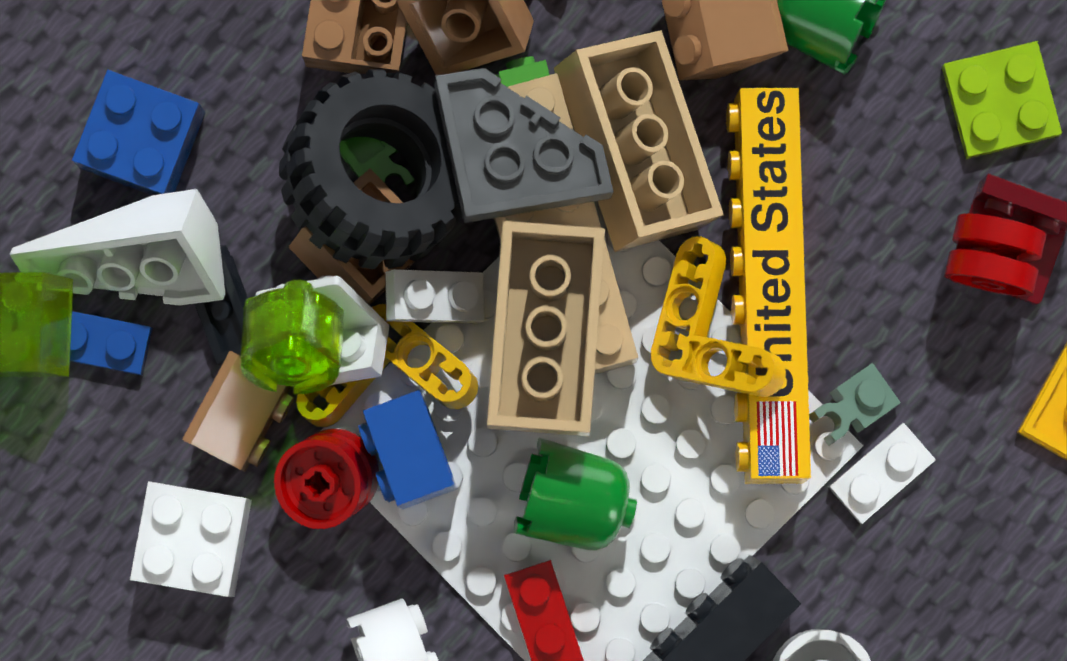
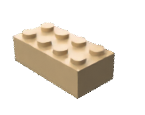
M662 30L578 49L554 67L555 73L558 74L574 131L583 137L585 135L590 136L602 144L614 192L611 199L600 200L598 203L615 252L699 230L724 215Z
M503 221L487 420L488 429L577 436L590 435L605 228Z

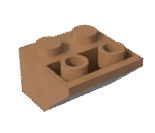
M311 0L302 58L306 67L345 73L357 72L360 74H366L368 70H384L386 73L400 72L407 20L396 0Z

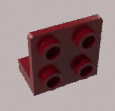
M988 173L978 184L968 214L989 215L1021 222L1036 227L1047 234L1041 260L1024 261L1039 270L1033 296H1012L1037 305L1042 301L1067 232V202ZM956 245V248H955V249H966V248H963V247H961V246H959V245Z

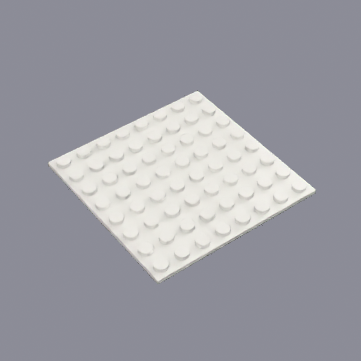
M594 201L601 228H605L604 239L638 354V360L635 364L594 375L589 436L488 429L487 420L500 256L483 272L484 322H432L423 330L462 361L476 376L478 392L473 402L467 407L458 410L449 409L440 404L407 375L390 363L383 369L382 376L376 377L339 421L322 429H343L361 437L358 425L366 423L363 410L417 390L421 391L458 489L402 510L395 501L389 503L385 501L378 484L377 491L370 503L524 661H531L504 575L551 560L583 660L643 661L652 652L650 645L654 639L668 628L674 630L687 617L685 614L687 607L701 594L707 593L709 595L722 582L720 577L732 562L739 558L745 560L749 555L753 556L863 447L849 430L843 437L828 446L823 438L834 431L832 419L823 416L814 423L809 419L811 479L804 484H745L744 472H737L735 461L736 443L743 442V422H735L734 397L735 393L740 392L678 380L657 371L652 365L651 348L676 257L659 240L615 252L598 201ZM692 280L688 281V284L699 289L702 286L700 281L697 283ZM691 295L682 301L679 308L682 320L690 319L695 314L698 306L695 295ZM717 299L707 337L741 344L740 325H733L731 312ZM676 327V334L679 335L681 333L688 336V331ZM419 345L413 348L408 355V366L411 368L424 366L430 359V347ZM680 349L678 351H671L669 360L681 359L683 351ZM719 351L710 358L708 370L711 376H717L724 371L727 365V357L724 351ZM442 368L435 375L449 390H454L456 393L463 386L459 379H453ZM808 390L810 414L823 404ZM539 438L610 459L620 464L627 472L630 482L629 497L637 499L636 512L630 528L621 526L617 537L607 547L599 550H585L514 533L515 517L523 518L527 501L520 500L519 495L531 454L539 455L537 448ZM376 454L379 471L384 470L379 455Z

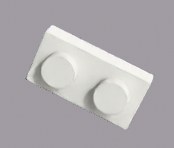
M395 269L386 271V320L439 323L484 322L483 273Z
M902 423L828 488L860 524H863L936 459L911 430Z

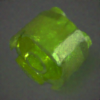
M302 280L288 281L283 288L269 290L246 299L244 303L240 356L243 375L256 386L273 392H277V384L294 386L293 394L313 393L329 387L338 378L339 368L342 363L344 310L329 297L315 292L312 284Z

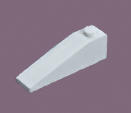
M197 189L147 197L13 247L10 252L11 258L32 289L88 295L93 288L119 291V298L136 300L138 294L163 296L164 304L179 306L223 300L225 296L218 224Z

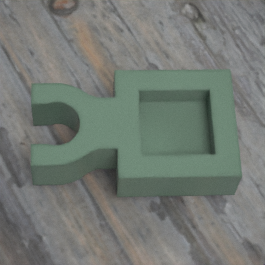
M871 363L830 392L836 403L823 404L809 414V419L812 423L823 416L832 419L834 431L823 438L827 445L830 446L847 433L850 424L858 433L901 402L875 365Z

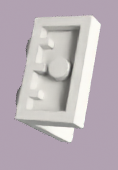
M322 276L317 280L296 284H281L276 288L256 292L254 302L295 339L287 382L297 391L382 376L389 324L341 277Z

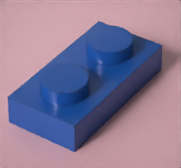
M55 308L45 356L143 376L153 328Z

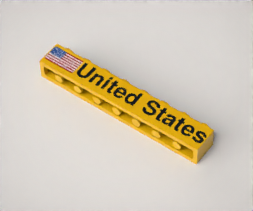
M740 88L734 103H728L726 110L727 132H735V151H729L728 178L729 180H736L737 198L730 199L729 202L730 228H738V247H731L730 252L731 275L739 276V295L732 296L733 325H740L741 344L759 347L779 356L784 362L786 376L782 387L775 394L768 397L735 393V422H743V442L736 443L737 472H744L745 484H804L811 479L799 88ZM743 364L742 372L755 378L765 377L768 368L764 366L762 368H754Z

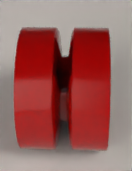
M959 214L952 241L966 249H955L949 252L944 277L953 282L988 292L1021 297L1033 296L1039 270L1024 261L1041 260L1047 234L1036 227L1005 218L982 214Z
M343 429L322 430L293 445L283 454L275 470V493L283 510L297 523L313 529L331 528L341 524L369 504L378 488L379 483L375 472L379 471L376 456L368 454L363 439L358 435Z

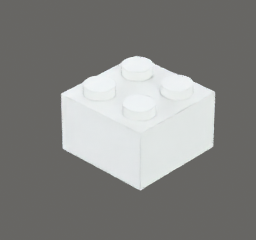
M148 481L130 580L235 597L252 500Z

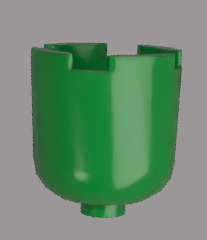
M777 0L787 44L844 75L858 59V56L851 53L859 35L869 39L886 0Z
M538 439L537 448L539 455L531 454L519 495L520 500L527 501L523 518L515 517L514 533L585 550H599L607 547L617 537L621 526L630 528L636 512L637 499L629 497L630 482L627 472L620 464L610 459L546 439Z

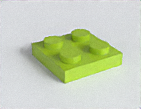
M1038 41L942 65L966 159L1058 137L1062 134Z

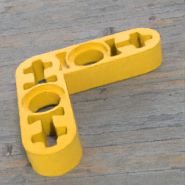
M701 236L691 237L680 246L676 254L651 348L652 365L657 371L678 380L759 397H768L775 394L782 387L786 376L784 362L779 356L759 347L707 337L726 267V256L724 250L718 244ZM708 256L706 264L694 265L696 257ZM692 280L696 283L700 281L702 286L699 289L688 284V281ZM691 295H695L698 302L695 314L690 319L682 320L679 314L682 301ZM676 327L688 331V336L681 333L679 335L676 334ZM679 349L683 351L681 359L669 360L671 351H678ZM724 351L727 357V365L724 371L717 376H711L708 370L710 358L715 353ZM743 364L754 368H762L764 366L768 368L765 377L755 378L742 372Z
M386 304L372 307L403 337L398 344L389 337L387 338L383 369L391 362L440 404L449 409L458 410L467 407L473 402L478 392L477 378L462 361L415 323L387 321ZM419 345L429 346L431 355L428 362L419 368L409 367L407 359L410 351ZM442 368L453 379H459L463 386L456 393L454 390H449L435 375ZM375 378L341 383L345 387L342 392L333 385L301 390L298 392L296 400L298 411L305 419L317 427L334 425L343 417ZM318 395L330 403L324 411L317 408L313 403V400Z

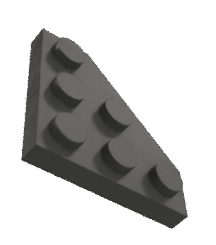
M485 68L435 76L434 86L464 223L611 199L614 191L602 144L588 135L583 137L560 122L559 116L530 97H521L500 83L501 78Z

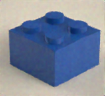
M107 69L72 161L82 170L150 195L175 192L206 112L198 102Z
M420 390L363 410L366 423L358 425L368 454L370 453L371 456L378 454L384 470L375 472L385 501H388V503L395 501L397 506L403 510L458 489L425 398Z

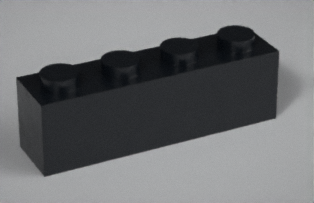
M751 555L745 560L739 558L723 571L720 577L722 582L709 595L707 593L701 594L687 607L685 611L687 617L674 630L668 628L654 639L650 645L652 652L643 661H745L801 603L761 561Z

